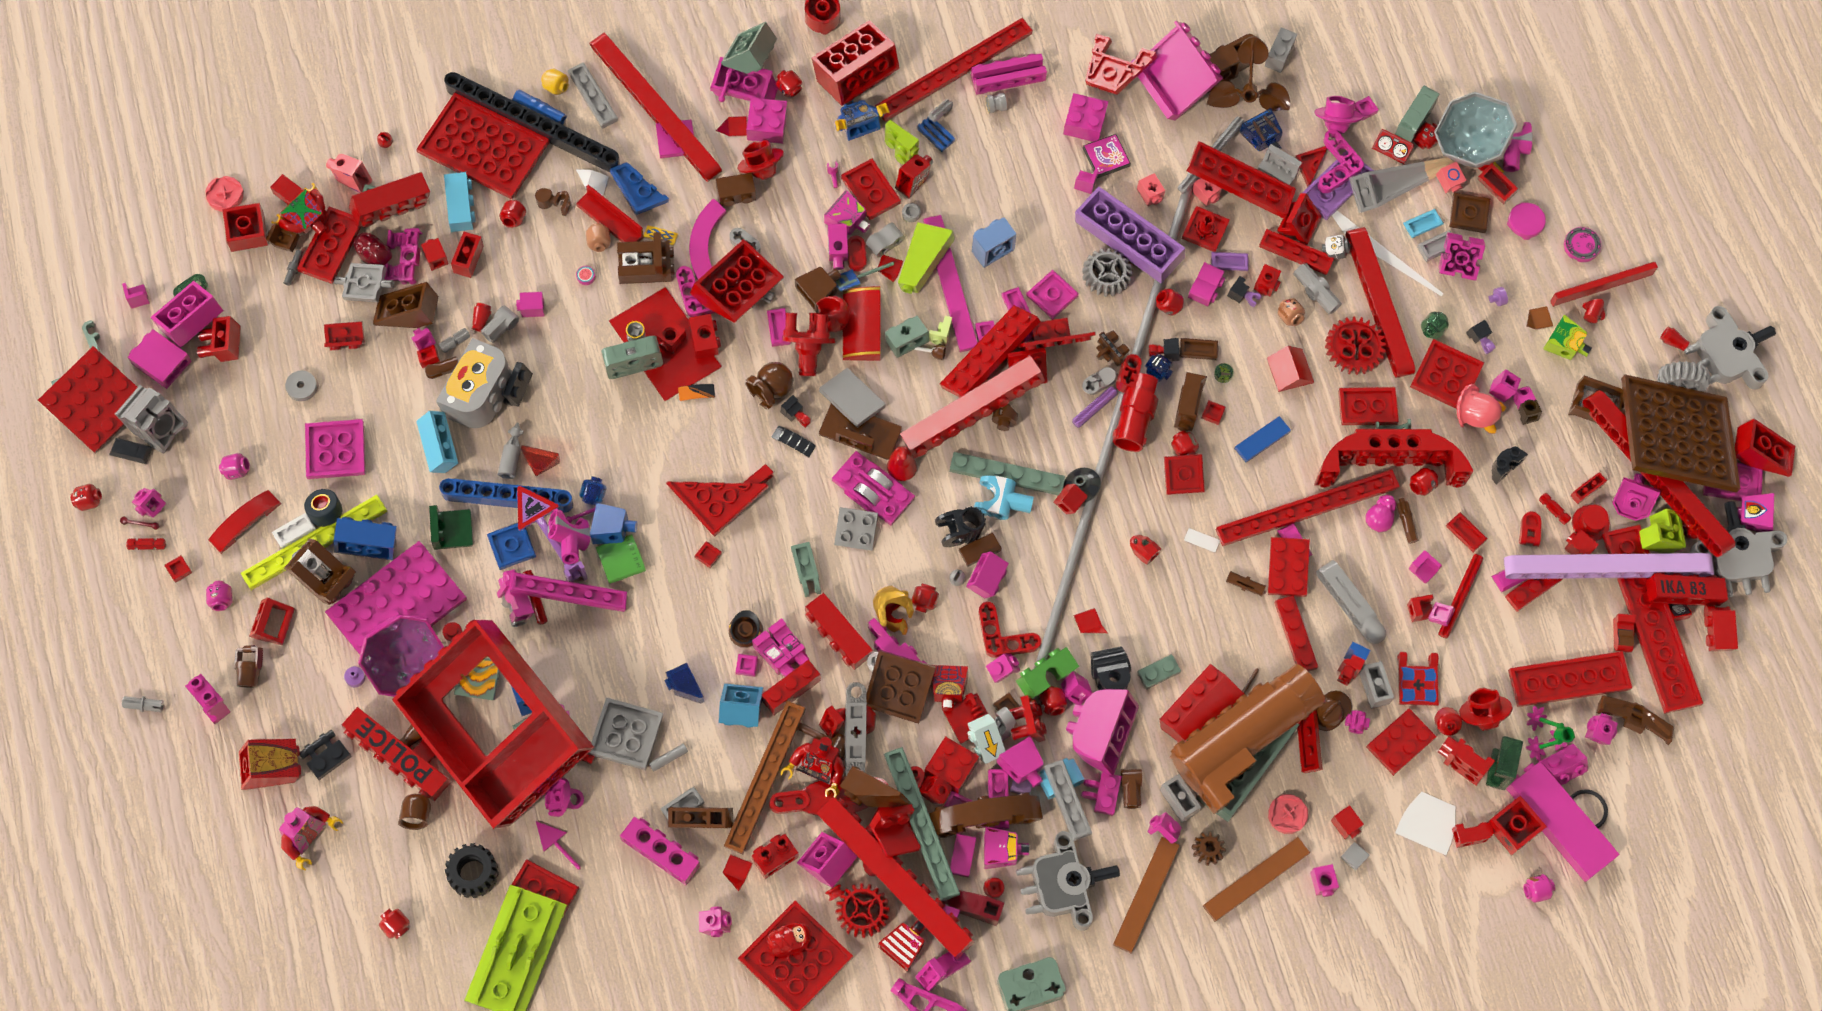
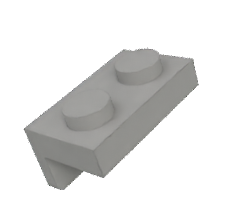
M1271 144L1266 151L1263 161L1258 166V170L1290 185L1297 176L1302 162Z

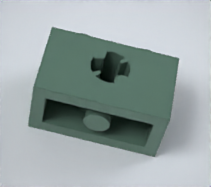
M915 316L906 319L897 326L889 328L885 332L886 343L895 356L899 358L916 347L928 343L929 331L920 318Z

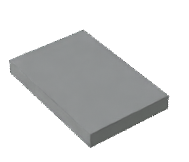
M848 368L819 388V392L857 428L883 410L886 405Z

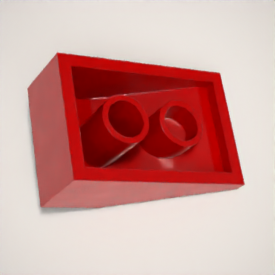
M1755 418L1737 427L1735 441L1736 459L1750 467L1787 477L1792 476L1795 445Z

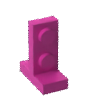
M947 952L937 959L934 957L929 960L915 978L925 991L930 992L938 983L969 965L971 960L966 953L959 959H956L950 952Z

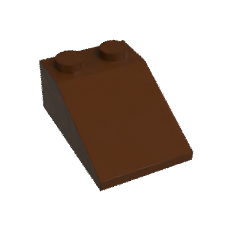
M427 282L380 295L373 324L375 326L420 328L433 324L439 296Z
M852 766L840 785L845 790L844 795L859 806L864 804L868 807L894 808L912 804L901 792Z

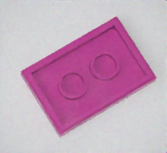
M1737 463L1741 488L1737 493L1703 486V495L1742 501V498L1746 496L1761 495L1763 470L1747 466L1743 463Z

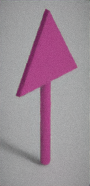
M536 821L543 852L554 844L580 870L579 864L557 842L567 832Z

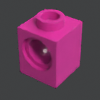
M1333 864L1313 868L1310 872L1316 896L1328 897L1334 895L1339 885ZM1321 878H1326V879H1328L1330 885H1329V886L1323 885V884L1321 883L1320 879H1321Z

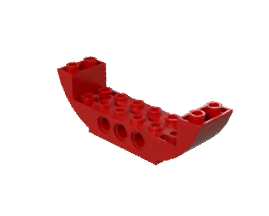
M1356 429L1353 434L1343 438L1329 451L1317 474L1314 485H1320L1322 488L1334 485L1340 473V466H1347L1349 464H1356L1357 466H1366L1367 464H1375V466H1385L1386 464H1394V466H1404L1405 464H1413V466H1422L1424 464L1441 466L1444 464L1446 485L1459 488L1466 485L1473 473V468L1457 446L1446 438L1432 433V429Z

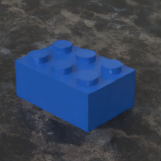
M350 517L337 518L334 535V553L393 560L397 526H393V524L388 522L377 524L371 520L355 521Z

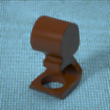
M541 188L535 193L539 208L548 209L552 204L557 207L559 202L564 200L561 213L562 216L568 214L571 200L567 191L558 192L554 196L550 189Z

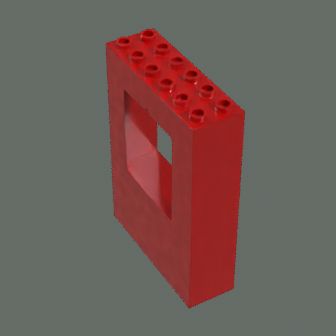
M474 619L465 626L466 629L462 633H458L452 638V642L448 646L440 649L437 653L438 656L434 660L428 661L420 673L414 674L410 678L411 682L398 689L397 695L392 700L484 818L495 829L511 826L583 759L594 746L494 621ZM486 657H489L531 709L532 714L486 756L443 702V698L464 679L462 675L467 676Z

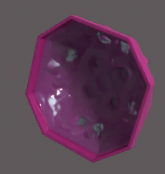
M396 615L381 624L378 623L365 636L358 664L379 695L395 697L397 690L411 682L410 678L414 674L420 673L428 661L434 660L438 656V651L444 646L427 619Z

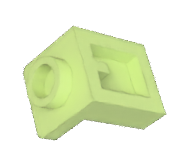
M944 317V321L939 323L938 332L929 331V341L936 345H947L952 326V317Z

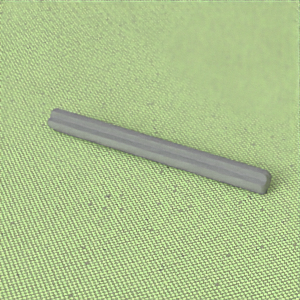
M1236 117L1212 147L1221 151L1244 124V120ZM1189 173L1178 186V190L1185 194L1199 177Z

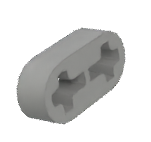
M741 228L731 230L730 242L733 246H736L744 239L752 247L755 246V250L760 253V243L753 236ZM735 235H736V236L741 235V239L737 238V239L735 240Z

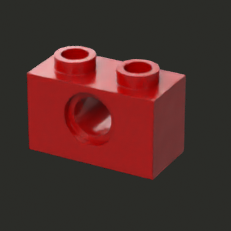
M711 314L690 317L689 326L696 359L719 355L718 348H721L720 338L715 336V331H718L716 320H712ZM703 334L710 335L708 338L701 337Z

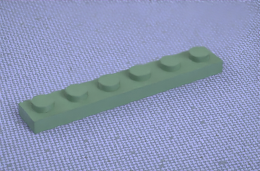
M957 452L953 453L949 471L976 478H981L982 476L1009 478L1016 482L1017 487L1054 495L1061 493L1065 480L1063 475Z

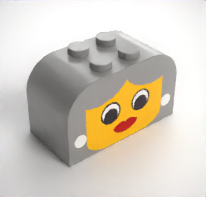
M474 338L471 339L436 400L440 410L445 412L447 419L469 428H481L492 421L495 414L501 410L502 402L505 399L503 393L512 374V370L503 352L492 345Z

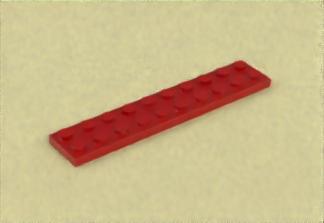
M1636 525L1604 532L1602 537L1608 554H1650L1649 550L1642 549L1639 532L1642 530L1641 526ZM1617 578L1629 614L1636 615L1634 629L1664 714L1701 706L1703 701L1669 605L1648 602L1645 581L1649 578Z

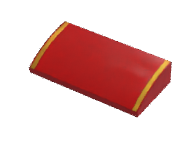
M880 286L859 287L843 291V299L846 301L850 311L849 322L843 329V360L880 361Z

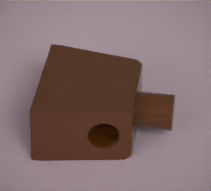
M818 267L795 279V288L817 313L818 306L816 303L824 297H831L837 293V284L835 282L841 278V274L837 269L827 273L822 267Z

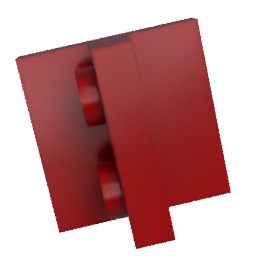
M1300 193L1297 201L1291 203L1285 219H1282L1277 229L1280 235L1296 236L1298 241L1304 245H1308L1322 217L1307 193Z

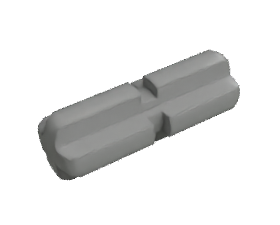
M946 99L939 107L930 112L929 119L933 122L938 121L952 109L953 103Z
M466 328L453 334L454 337H449L439 343L440 349L446 353L456 347L457 343L460 344L470 338Z

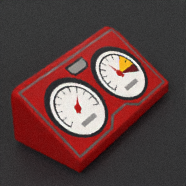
M1381 129L1372 149L1405 164L1414 144Z

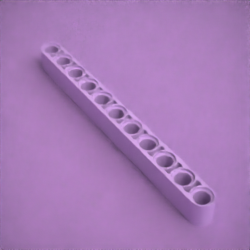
M1709 553L1510 555L1504 558L1505 577L1508 579L1650 578L1654 573L1662 572L1664 575L1679 573L1682 576L1697 574L1699 577L1714 575L1713 559Z

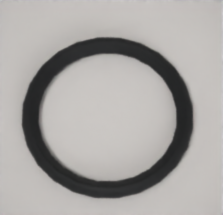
M1586 789L1573 793L1570 796L1572 799L1586 793L1594 795L1601 801L1604 815L1602 820L1595 825L1597 828H1600L1608 816V807L1602 796L1597 792Z

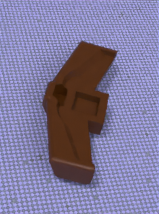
M1602 695L1597 706V714L1603 713L1624 718L1623 727L1642 734L1646 728L1666 741L1667 745L1672 742L1674 726L1645 708V706L1636 702L1633 703Z

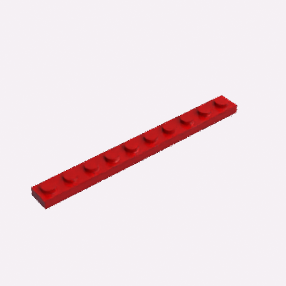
M1020 18L876 104L875 107L883 103L887 104L890 112L885 113L881 117L886 122L970 72L972 67L985 63L1030 36L1033 30L1023 18Z
M1389 470L1218 526L1215 530L1223 547L1399 488V483L1393 470Z

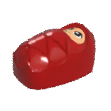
M799 922L782 926L770 932L767 936L770 952L776 957L799 953L807 949L811 941L809 927Z

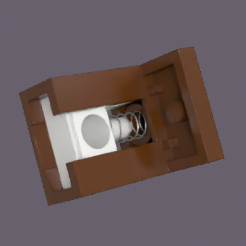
M661 232L653 233L654 241L617 242L619 284L672 282L671 275H675V266L671 264V258H674V247H670L669 240L661 238ZM629 261H634V262H635V263L632 264V265L627 264Z
M310 538L284 567L286 571L322 603L328 605L335 603L339 599L341 591L350 586L356 573L352 567L343 565L317 540ZM312 558L313 564L308 568L307 561Z

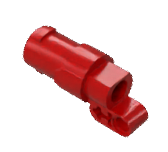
M1136 354L1128 355L1120 367L1116 387L1124 395L1120 405L1121 416L1118 426L1112 435V442L1118 448L1130 452H1139L1146 446L1147 438L1145 437L1149 423L1154 419L1159 402L1157 396L1154 395L1158 379L1149 374L1139 373L1142 361ZM1128 363H1132L1135 368L1130 367Z

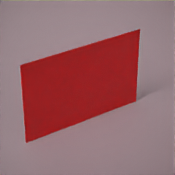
M666 287L609 320L624 343L628 342L626 327L633 321L643 324L646 337H657L670 320L686 330L687 338L673 354L660 348L663 360L662 366L644 371L664 401L678 394L679 387L693 385L722 367L715 356L696 359L689 319ZM669 336L666 339L673 340L675 337Z

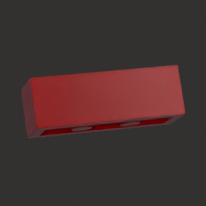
M764 464L743 483H766L774 476V472Z
M1598 472L1574 490L1570 496L1579 504L1601 488L1607 480Z

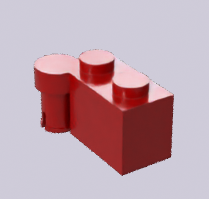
M1705 605L1704 624L1707 627L1706 646L1709 647V651H1733L1738 649L1736 611L1731 610L1729 606L1715 607L1714 605Z

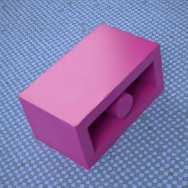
M991 551L983 553L966 587L984 599L995 596L999 590L998 585L1007 574L1006 568L1009 563Z

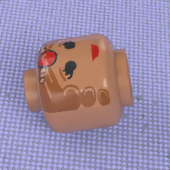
M1285 299L1280 303L1277 313L1286 325L1297 326L1303 322L1305 309L1298 300Z

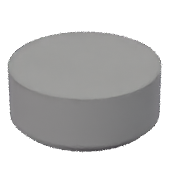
M908 203L903 207L902 217L907 222H915L920 218L921 210L917 204Z

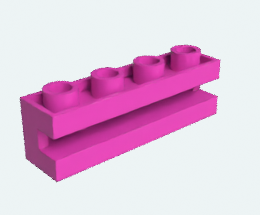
M1042 53L1030 54L1021 58L1014 57L1006 61H995L986 65L979 64L971 69V79L976 95L1046 81L1047 75L1046 67L1043 66Z

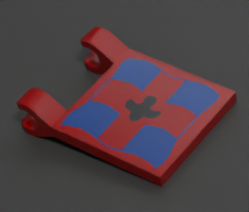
M1400 652L1397 655L1399 705H1439L1438 653H1431L1428 656L1429 667L1407 666V652Z

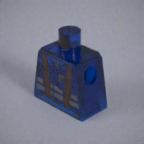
M1271 108L1242 123L1241 135L1257 151L1269 148L1271 144L1277 148H1282L1278 142L1281 140L1283 132Z

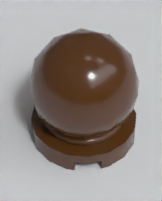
M769 362L758 371L757 377L753 375L748 377L745 385L753 397L757 396L762 401L760 405L769 410L775 405L774 399H780L789 393L792 389L794 378L792 371L785 364Z

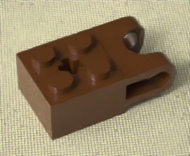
M1246 34L1227 45L1219 46L1216 51L1208 53L1212 64L1219 67L1220 75L1223 77L1222 80L1231 81L1238 77L1240 71L1250 67V63L1244 64L1240 62L1238 49L1242 42L1254 36L1253 34Z

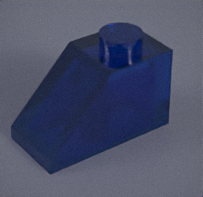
M687 663L665 672L667 679L664 682L669 691L672 690L674 695L700 704L704 703V696Z

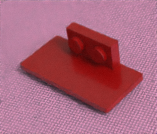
M1068 318L1042 321L1031 331L1033 342L1021 343L1016 348H1021V351L1037 349L1036 345H1039V348L1055 346L1054 342H1057L1059 346L1073 343V339H1075L1076 343L1091 340V336H1095L1096 332L1070 335Z

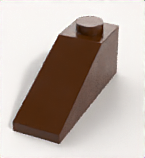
M668 807L669 828H732L733 808Z

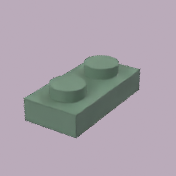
M1172 654L1137 671L1146 690L1181 673V669Z

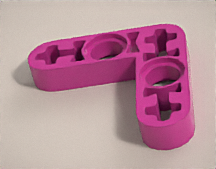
M1336 130L1327 131L1323 143L1340 162V165L1319 179L1317 186L1322 193H1330L1349 181L1350 177L1358 175L1364 165L1363 160ZM1345 149L1348 155L1342 156L1338 150ZM1336 172H1343L1345 178H1338ZM1324 182H1325V183L1330 182V185H1329V186H1328V185H1325V186H1324L1323 183H1324Z
M687 266L678 268L676 278L687 315L695 317L715 313L705 306V309L702 310L701 303L696 298L684 293L687 288L693 287L695 278L691 268ZM682 273H686L688 283H685ZM695 305L697 311H693V309H691V306Z

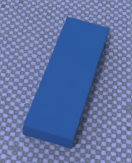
M1279 416L1236 445L1234 449L1247 463L1289 434L1291 429Z

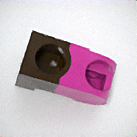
M1529 386L1518 388L1512 397L1521 415L1520 420L1522 424L1525 425L1539 421L1542 410Z

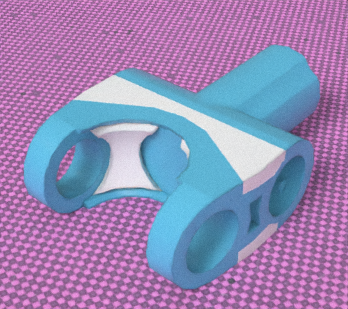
M982 476L979 483L987 487L995 495L990 501L975 502L974 508L977 507L985 516L1007 520L1010 509L1026 513L1031 512L1034 497L1015 493L1016 482L1014 480L999 476Z

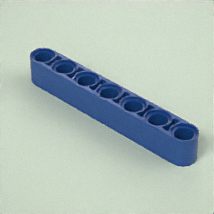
M447 478L440 482L439 489L446 501L518 508L517 487L521 485ZM521 486L542 497H549L550 501L559 505L558 509L562 510L563 513H567L573 508L572 495L567 490ZM449 487L454 488L451 492H445ZM467 489L473 490L470 494H464ZM486 491L492 492L489 496H483ZM505 493L511 494L508 498L502 497ZM562 499H568V500H569V501H568L567 503H565V504L559 503Z

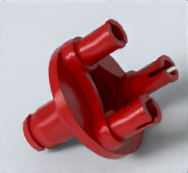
M786 312L782 341L796 342L795 349L799 354V376H816L817 357L822 350V343H835V338L830 337V332H828L829 315L809 313V329L806 332H798L796 330L797 313Z

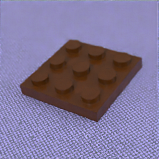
M879 650L866 693V706L871 707L872 710L919 724L936 667Z

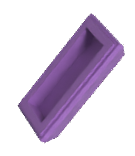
M1211 252V265L1221 270L1248 271V254Z

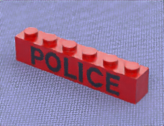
M356 707L341 724L345 730L343 733L349 739L353 740L355 738L360 742L358 745L364 751L368 752L370 750L375 754L373 757L381 764L387 763L390 766L388 769L396 776L402 775L405 778L403 781L411 788L416 786L420 790L419 794L426 796L428 799L431 798L435 802L450 785V781L445 775L359 707Z

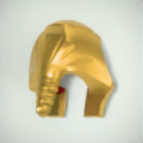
M894 586L880 589L873 598V607L880 625L887 627L892 632L900 630L902 635H906L908 630L906 620L903 618L896 619L891 614L903 606L907 611L908 617L912 618L914 609L912 600L908 597V591H900Z

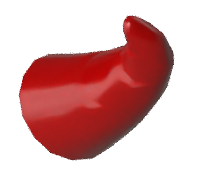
M905 446L897 447L887 463L889 475L898 481L910 480L917 471L916 461L910 450Z

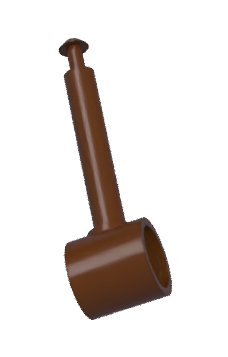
M801 722L797 729L815 739L820 740L822 737H828ZM836 733L833 738H830L832 740L831 745L840 750L839 757L843 761L845 759V736Z

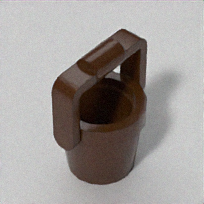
M246 645L243 648L236 649L234 668L236 670L237 687H257L263 662V648L256 647L255 645ZM243 652H256L255 662L242 661Z

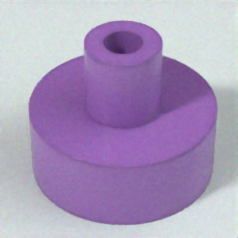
M1503 287L1493 290V295L1489 296L1490 303L1495 302L1497 306H1503L1508 303V296Z
M353 666L346 670L344 679L350 687L356 688L364 683L365 674L361 668Z

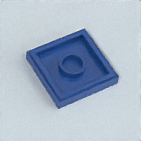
M518 523L487 534L499 570L536 558L526 528L519 531Z

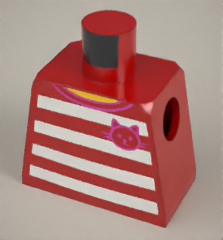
M919 920L911 928L905 923H901L878 943V948L908 972L924 946L925 940L920 935L926 927Z

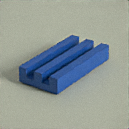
M929 116L921 124L917 125V129L941 152L955 142V138L937 121L933 122L930 120ZM926 126L937 138H939L944 143V145H942L935 137H933L924 127Z

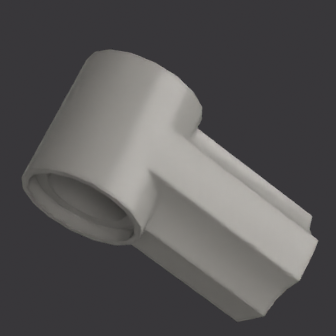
M504 305L497 310L494 319L481 330V333L489 342L494 343L507 329L511 330L517 325L519 317Z

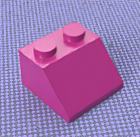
M821 832L797 864L821 883L833 888L846 870L851 867L857 856L844 842Z

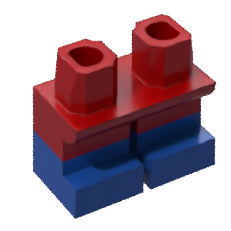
M1352 642L1344 656L1345 660L1337 670L1340 672L1337 681L1348 686L1351 679L1355 680L1371 650Z

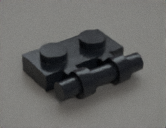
M332 729L325 734L323 732L319 735L320 738L312 744L308 743L304 746L305 749L299 754L302 759L309 755L312 757V760L306 764L318 780H321L352 757L340 740L333 744L330 742L336 736ZM325 744L327 749L317 755L315 751Z

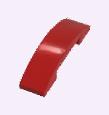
M269 490L262 492L231 514L210 536L209 542L222 554L236 542L235 538L264 514L268 516L281 505V502Z

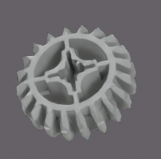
M1101 248L1099 253L1094 251L1092 256L1089 255L1087 261H1084V268H1082L1083 280L1086 281V287L1091 286V292L1097 290V295H1100L1102 292L1105 297L1108 293L1113 297L1115 292L1120 294L1122 289L1125 290L1127 284H1130V277H1132V271L1130 270L1132 266L1128 264V258L1123 259V253L1117 254V249L1113 253L1110 252V248L1107 249V252H1104ZM1116 267L1120 269L1122 274L1121 277L1118 275V272L1115 271ZM1093 268H1095L1096 272L1099 274L1098 278L1095 277L1092 270Z
M1679 361L1662 366L1657 380L1662 383L1705 391L1709 387L1710 374L1706 366H1702L1700 363Z

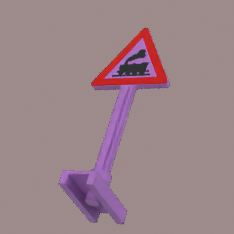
M518 486V530L521 531L537 522L562 560L561 544L548 538V524L544 519L545 516L558 509L559 505ZM581 561L576 564L564 563L566 581L573 582L581 576L584 581L588 579L585 567Z

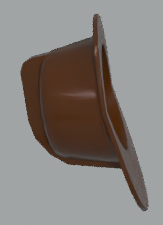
M1337 690L1325 694V703L1317 708L1318 726L1321 731L1335 729L1346 719L1347 714L1351 713L1352 703L1350 698L1345 693Z

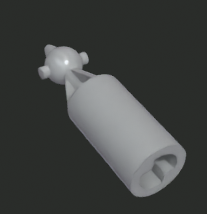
M516 423L511 430H508L512 437L503 448L498 476L505 479L515 478L521 451L518 437L524 433L520 429L519 423Z

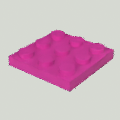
M363 419L305 423L307 479L365 475Z

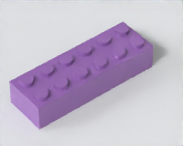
M1099 186L1075 211V222L1113 250L1117 249L1119 254L1123 253L1125 258H1128L1130 262L1161 284L1185 258V247Z

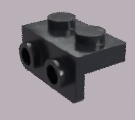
M516 362L503 393L505 397L503 403L506 405L520 406L533 375L524 363Z

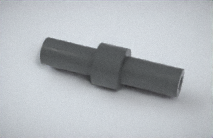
M296 250L292 262L288 264V272L283 282L285 285L290 286L294 275L298 273L297 268L303 255L301 250Z

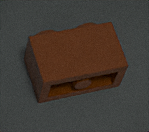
M752 173L715 179L719 204L721 206L729 207L737 203L747 204L756 201Z

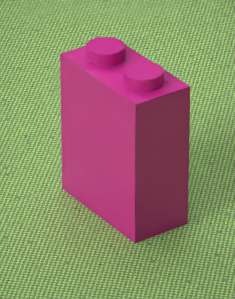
M154 329L143 337L142 342L137 347H134L128 356L133 366L165 389H168L192 362L186 352Z

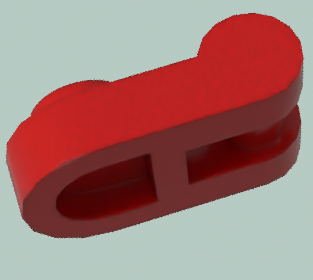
M1527 512L1521 519L1519 544L1526 545V543L1532 544L1535 547L1540 545L1542 520L1536 512ZM1528 532H1534L1533 536H1527Z

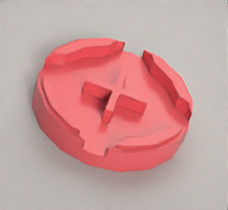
M223 176V178H215L206 188V199L213 209L223 212L222 209L237 207L241 204L243 189L240 182L233 177Z
M1283 794L1274 799L1270 804L1268 819L1277 831L1284 834H1293L1305 826L1308 819V809L1299 797L1292 794Z

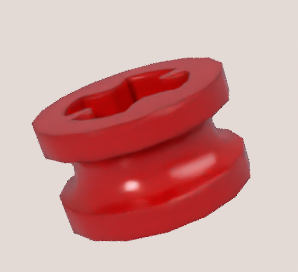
M841 884L825 892L826 895H829V901L845 893V891L841 890Z

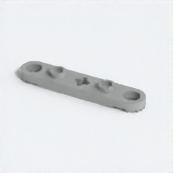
M859 682L850 683L846 688L845 776H847L852 766H858L861 771L865 772L867 692L865 686ZM860 687L861 695L854 698L851 695L852 688ZM857 726L861 733L857 734V737L854 738L850 731L854 730V727Z

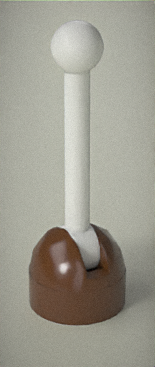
M936 345L932 349L916 347L914 350L930 352L935 359L944 360L946 346Z

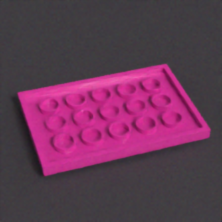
M418 541L327 609L325 613L360 655L365 636L378 623L381 624L396 615L427 619L432 627L466 601L467 597L423 544ZM419 626L420 630L423 631L425 629L423 626Z

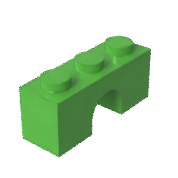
M1067 647L1062 650L1059 648L1049 653L1050 658L1045 660L1043 657L1034 663L1036 666L1034 669L1031 670L1028 667L1019 673L1021 677L1016 680V683L1025 696L1029 695L1031 698H1034L1050 687L1046 680V671L1051 672L1058 681L1080 667Z

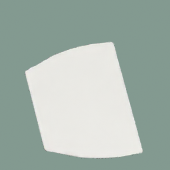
M1421 792L1404 812L1395 833L1447 855L1453 838L1452 828L1455 826L1456 807Z

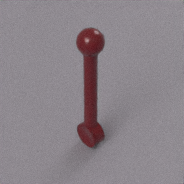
M125 516L120 518V522L123 525L129 523L152 527L154 530L159 529V523L157 522L152 524L129 520Z

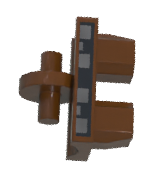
M1114 330L1106 334L1104 331L1099 334L1100 338L1097 341L1100 345L1096 347L1099 351L1096 356L1097 359H1105L1107 362L1113 360L1117 366H1120L1123 363V359L1129 354V348L1125 344L1118 348L1114 345L1119 340Z

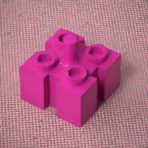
M1447 232L1444 243V250L1447 254H1441L1438 266L1439 273L1454 276L1455 272L1461 273V278L1476 281L1480 268L1477 259L1482 260L1485 250L1484 239L1469 237L1468 241L1463 240L1462 235Z

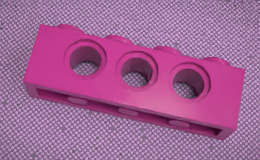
M633 817L621 833V841L675 879L687 885L700 867L699 858L690 851L688 853L683 851L682 846L678 842L667 840L665 838L666 835L659 829L654 831L649 827L650 824L645 819ZM648 834L650 839L647 842H642L640 837ZM663 845L667 848L666 851L661 854L657 853L656 848ZM675 857H681L683 862L675 865L672 863V860Z

